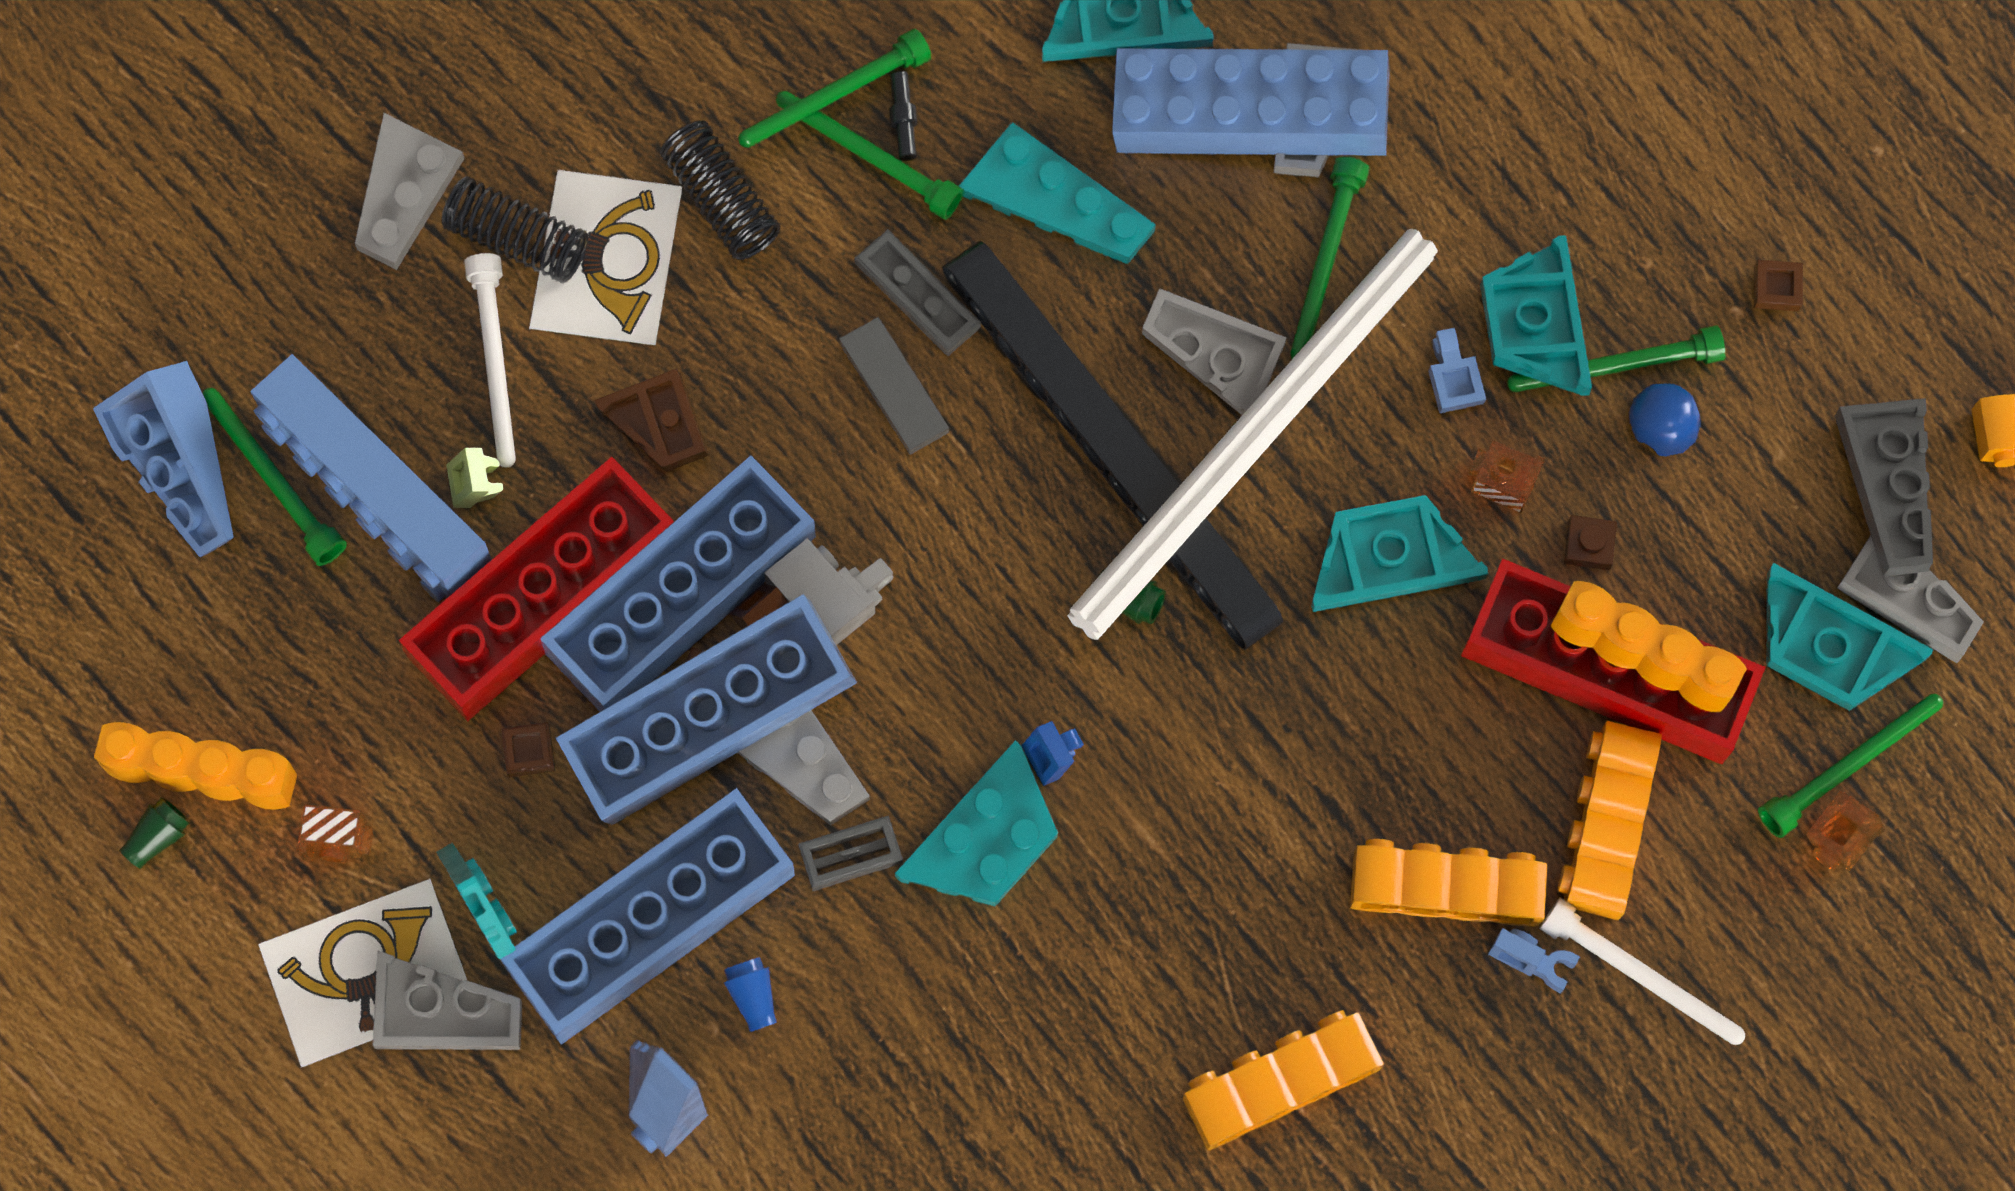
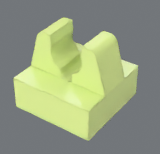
M464 448L446 465L454 508H471L475 503L494 498L503 490L502 483H490L488 481L487 473H492L499 467V461L496 458L483 455L482 448Z

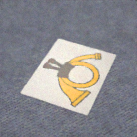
M558 170L549 218L556 216L557 223L565 220L566 227L572 224L575 230L578 228L586 230L588 245L576 273L566 283L562 284L552 280L550 275L544 276L541 271L539 272L529 329L656 345L682 186ZM553 221L547 227L545 243L552 230ZM562 225L554 234L547 250L545 261L554 250L561 234ZM571 229L567 232V234L565 235V237H564V239H563V241H562V244H561V246H560V248H559V250H558V252H557L556 258H555L554 266H555V264H556L557 257H558V255H559V253H560V250H561L562 246L564 245L566 239H567V238L569 237V235L571 234ZM579 238L570 250L568 257L565 261L563 270L571 260L578 245ZM550 263L548 264V266H547L546 268H544V270H545L546 272L549 271V265H550Z
M430 879L258 944L301 1067L373 1040L378 951L393 955L395 958L415 965L420 964L432 968L436 972L463 981L467 980Z

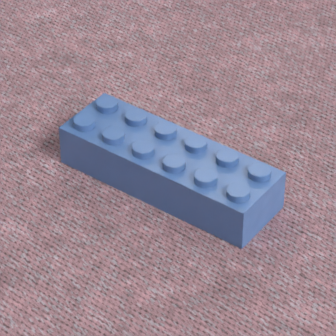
M1117 48L1112 128L1117 153L1267 155L1282 153L1285 155L1386 156L1389 98L1388 50Z
M293 354L251 390L258 405L253 411L264 423L261 427L266 434L279 446L286 443L295 454L293 459L306 474L313 477L317 473L326 484L325 491L341 508L349 504L350 508L358 516L356 521L370 537L375 540L381 535L383 541L390 547L388 553L406 571L413 567L414 571L422 579L420 581L421 586L434 600L440 602L443 598L447 599L492 560L486 543Z
M749 456L540 639L544 652L596 709L601 712L650 684L765 582L764 572L808 538L812 541L816 537L814 520L752 456Z
M803 594L563 733L556 740L601 821L614 825L850 688L857 681L812 602Z
M736 788L515 946L516 950L501 958V961L562 1045L795 876L794 866Z

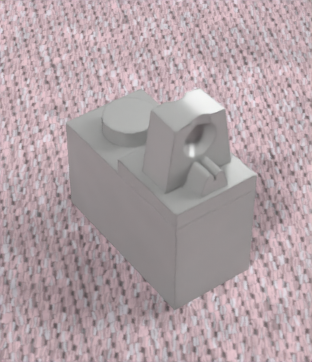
M807 538L764 572L765 582L767 585L777 587L787 599V603L804 594L812 602L837 645L875 614V606L882 600V596L878 592L893 580V571L880 558L862 572L856 567L848 571L845 566L837 572L836 569L839 567V564L829 550L823 545L816 548Z

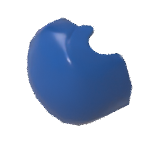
M1676 384L1649 385L1634 397L1629 410V423L1632 426L1635 438L1639 443H1645L1652 447L1659 456L1666 457L1684 453L1697 440L1701 419L1695 399L1688 391Z

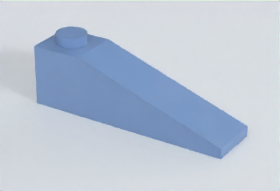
M187 361L148 371L93 408L112 450L121 461L130 460L142 475L139 480L141 486L147 493L155 491L167 506V518L199 557L209 554L234 538L207 402Z
M637 1040L630 1046L629 1117L636 1126L631 1134L649 1153L658 1148L667 1157L708 1114L697 1083L661 1048L653 1045L650 1047L647 1043L642 1044Z

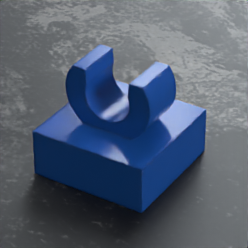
M1051 721L1036 727L1021 747L1042 785L1045 786L1061 778L1075 762L1072 758L1075 756L1074 750L1081 748L1084 744L1076 729L1059 734Z

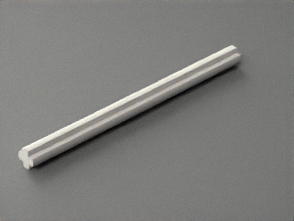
M1408 229L1069 609L1071 612L1068 614V618L1074 626L1082 628L1089 638L1098 640L1434 260L1433 257L1436 255L1437 249L1432 241L1424 240L1420 232L1414 229Z

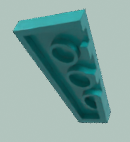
M1013 122L959 185V187L964 189L963 197L969 200L976 198L993 205V209L1008 216L1011 213L1034 222L1035 227L1050 233L1054 230L1073 238L1074 243L1125 264H1129L1155 232L1156 224Z

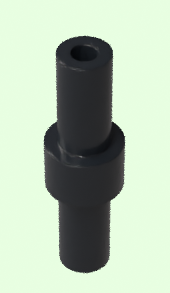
M900 71L890 75L893 105L889 108L891 127L896 129L899 159L901 161H911L917 158L914 127L918 124L916 106L911 103L908 74Z

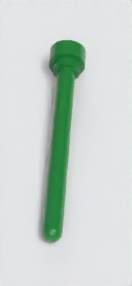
M915 28L898 36L897 43L892 45L890 52L743 130L738 136L739 144L744 148H750L900 66L903 68L909 66L917 68L930 61L931 51L925 38Z
M781 91L776 96V104L782 109L801 100L788 91ZM819 110L801 120L924 196V202L930 205L929 210L942 219H949L958 208L964 195V189L950 180L945 182L939 179L935 182Z
M1337 157L1333 165L1330 177L1334 181L1333 188L1336 191L1290 351L1292 359L1315 333L1352 197L1359 193L1360 188L1365 187L1370 167L1365 162L1356 158Z
M1718 325L1699 328L1697 334L1690 335V340L1589 359L1590 377L1688 358H1694L1695 361L1703 360L1704 364L1725 360V344ZM1513 374L1507 380V387L1512 392L1551 386L1521 374Z
M211 387L206 388L202 394L207 402L208 409L304 532V541L307 544L305 550L316 565L322 566L340 556L345 550L347 542L335 527H329L326 523H319L218 390Z
M1935 693L1929 694L1790 797L1787 795H1783L1781 798L1774 796L1758 808V814L1763 824L1774 836L1783 838L1798 826L1797 821L1802 817L1801 812L1941 710L1943 707L1942 697Z

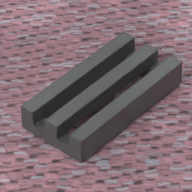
M889 815L798 844L812 891L903 863ZM880 831L884 832L885 838L813 860L811 854L813 852ZM889 848L890 850L889 854L818 876V870Z

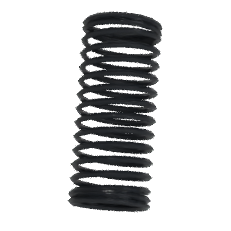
M704 120L693 121L679 128L667 138L660 149V157L667 162L668 168L673 170V174L678 177L679 183L684 185V190L689 193L690 199L695 201L696 207L700 208L701 215L705 216L707 223L712 225V230L717 232L718 238L723 240V245L729 248V254L732 255V258L736 260L747 259L771 244L780 232V223H778L774 215L769 214V208L763 206V200L757 198L758 192L752 191V184L746 183L747 176L741 175V168L735 167V160L730 159V153L724 151V145L719 143V137L713 136V129L708 125V122ZM702 128L685 137L675 146L670 155H666L671 146L681 137L693 130ZM702 133L691 145L677 152L688 140ZM710 140H715L714 144L705 147ZM716 147L721 148L719 152L709 156ZM722 155H726L725 160L714 164ZM691 157L685 165L678 166L681 160ZM699 163L690 173L683 174L687 168ZM727 163H732L730 168L721 171ZM732 171H737L736 176L725 180ZM703 172L695 181L689 182L692 176ZM710 179L702 188L694 190L699 183ZM738 179H743L741 184L730 188ZM748 186V190L746 192L737 195L743 189V187ZM715 187L707 196L700 198L704 191ZM722 194L713 204L706 205L710 199ZM754 194L752 200L741 204L749 195ZM727 202L718 212L711 213L715 207ZM754 203H760L757 208L745 213ZM734 209L725 219L717 221L722 214ZM765 210L764 215L752 220L750 223L745 225L736 235L728 237L733 230L746 224L751 219H753L760 211ZM741 216L730 227L723 229L727 222ZM774 225L773 229L760 242L749 249L736 253L739 247L757 240ZM760 231V232L757 233L755 236H753L752 238L748 239L750 236H752V235L755 234L756 232Z
M469 176L463 177L454 186L442 213L444 229L453 232V234L460 233L462 238L469 237L471 242H478L483 247L487 246L491 251L496 250L499 255L505 254L507 259L514 258L516 263L523 262L525 267H532L536 272L541 271L544 276L550 275L552 280L562 284L569 281L576 273L588 245L586 230L582 228L575 230L572 224L566 227L565 220L557 223L556 216L548 219L547 212L539 214L538 208L530 210L529 204L521 206L519 199L512 202L511 195L503 198L502 191L494 193L493 187L485 189L484 183L476 185L475 179ZM468 187L466 199L463 203L460 212L455 218V213L459 201L464 191ZM481 187V194L472 210L471 216L463 226V222L474 202L476 191ZM490 191L489 201L482 212L478 224L472 230L474 218L482 205L485 195ZM499 195V202L491 216L489 225L481 234L483 222L491 209L493 201ZM508 199V206L501 218L498 229L490 238L492 227L500 213L501 207ZM517 204V210L508 231L499 242L501 231L509 217L510 211ZM526 208L525 218L518 229L517 235L508 246L510 235L518 221L519 215ZM535 212L534 222L528 231L527 237L517 250L520 237L527 222ZM544 216L543 226L534 245L527 253L529 241L538 222ZM553 221L552 230L545 246L536 257L537 249L550 222ZM562 225L561 234L554 250L545 261L546 253L554 234ZM468 227V234H464L463 231ZM571 229V234L569 235V237L566 239L564 245L562 246V248H561V250H560V253H559V255H558V257H557L556 264H555V266H554L555 258H556L557 252H558V250H559V248H560V246H561V244H562V241H563L565 235L567 234V232ZM477 232V238H473L472 235ZM486 236V242H482L481 239ZM579 238L576 250L571 260L563 270L568 254L572 249L574 243ZM495 240V246L493 247L490 243ZM504 244V250L501 251L499 248ZM513 248V255H509L508 252ZM522 252V259H518L517 256ZM531 256V263H527L526 260ZM540 260V267L538 268L535 264ZM550 263V265H549V271L546 272V271L544 270V268H546V267L548 266V264Z

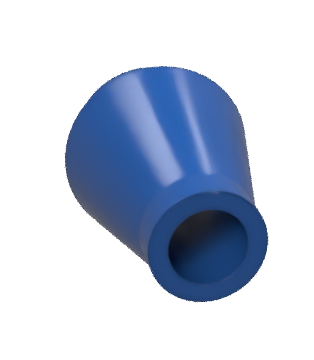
M761 957L724 969L728 981L723 983L747 1022L749 1031L752 1032L777 1023L774 1014L769 967L764 968Z

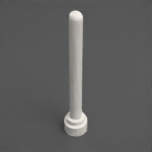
M482 253L469 256L464 260L466 280L471 282L473 289L477 290L497 460L500 466L509 468L515 463L516 457L495 288L499 286V279L503 276L501 257L497 254Z
M1559 898L1553 905L1539 928L1541 931L1554 939H1557L1558 936L1565 941L1571 938L1729 1043L1738 1045L1744 1041L1745 1032L1740 1026L1581 923L1582 917L1575 913L1576 907L1567 903L1562 898Z

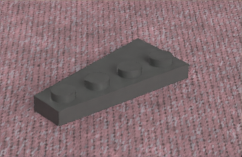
M1926 398L1839 407L1835 414L1883 576L1927 572L1933 564L1931 510L1927 507V492L1930 489L1929 472H1926L1925 452L1928 449V434L1924 431V415L1927 412Z

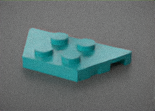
M1063 0L1056 13L1049 37L1043 45L1042 60L1045 62L1117 55V48L1188 49L1213 46L1214 37L1209 26L1205 28L1194 13L1193 4L1190 0Z
M1561 235L1552 239L1550 246L1534 255L1528 252L1515 259L1512 265L1505 268L1500 267L1482 277L1480 288L1492 363L1495 366L1582 396H1588L1592 389L1567 238L1566 235Z
M1426 495L1348 509L1335 513L1311 607L1312 611L1316 612L1485 580L1489 573L1485 564L1482 561L1478 563L1462 544L1463 538L1452 525L1446 524L1441 519L1440 511Z
M1773 563L1767 573L1766 666L1850 711L1926 661L1932 654V648Z
M1016 740L895 873L896 879L902 883L909 884L912 882L935 888L937 892L953 896L962 895L970 897L976 902L996 906L1058 836L1057 829L1024 751Z
M453 842L436 852L498 959L500 960L515 951L516 948L509 937L517 933L498 899L488 901L486 895L493 892V889L475 859L471 858L465 862Z

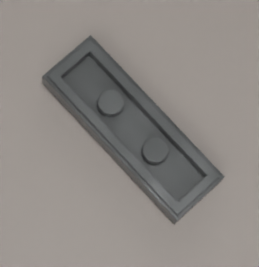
M888 229L855 257V264L947 357L981 328V322Z
M879 317L839 339V344L909 455L949 433L947 423Z

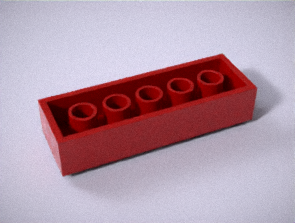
M610 457L400 638L399 642L409 660L468 722L545 655L540 639L673 524L674 521L613 457Z
M1502 558L1461 654L1462 657L1627 726L1662 734L1661 740L1721 765L1725 762L1735 748L1766 667L1735 655L1743 662L1747 669L1732 699L1722 712H1710L1700 709L1689 703L1678 690H1665L1656 687L1646 681L1636 669L1615 666L1604 660L1593 647L1577 646L1561 638L1552 629L1551 624L1571 586ZM1699 640L1703 646L1716 647L1702 640Z

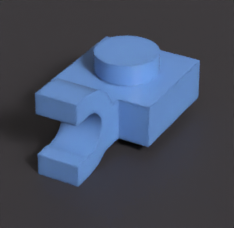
M1455 328L1437 331L1436 338L1432 340V345L1440 364L1431 365L1428 371L1439 414L1484 404L1486 396L1475 356L1461 358Z
M1502 929L1488 955L1528 976L1534 974L1542 978L1547 986L1561 994L1568 981L1555 974L1554 965L1562 963L1573 969L1580 956L1566 950L1555 951L1548 956L1545 954L1546 950L1536 946L1538 941L1530 934L1518 929H1512L1511 932Z

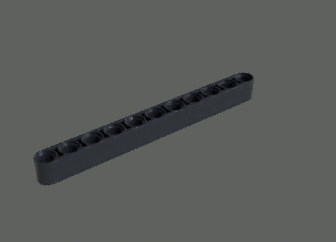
M979 240L943 265L942 269L946 279L1139 523L1144 526L1180 485L992 250L983 241ZM1207 518L1200 523L1170 557L1171 563L1230 637L1242 649H1248L1283 623L1282 615L1275 603Z

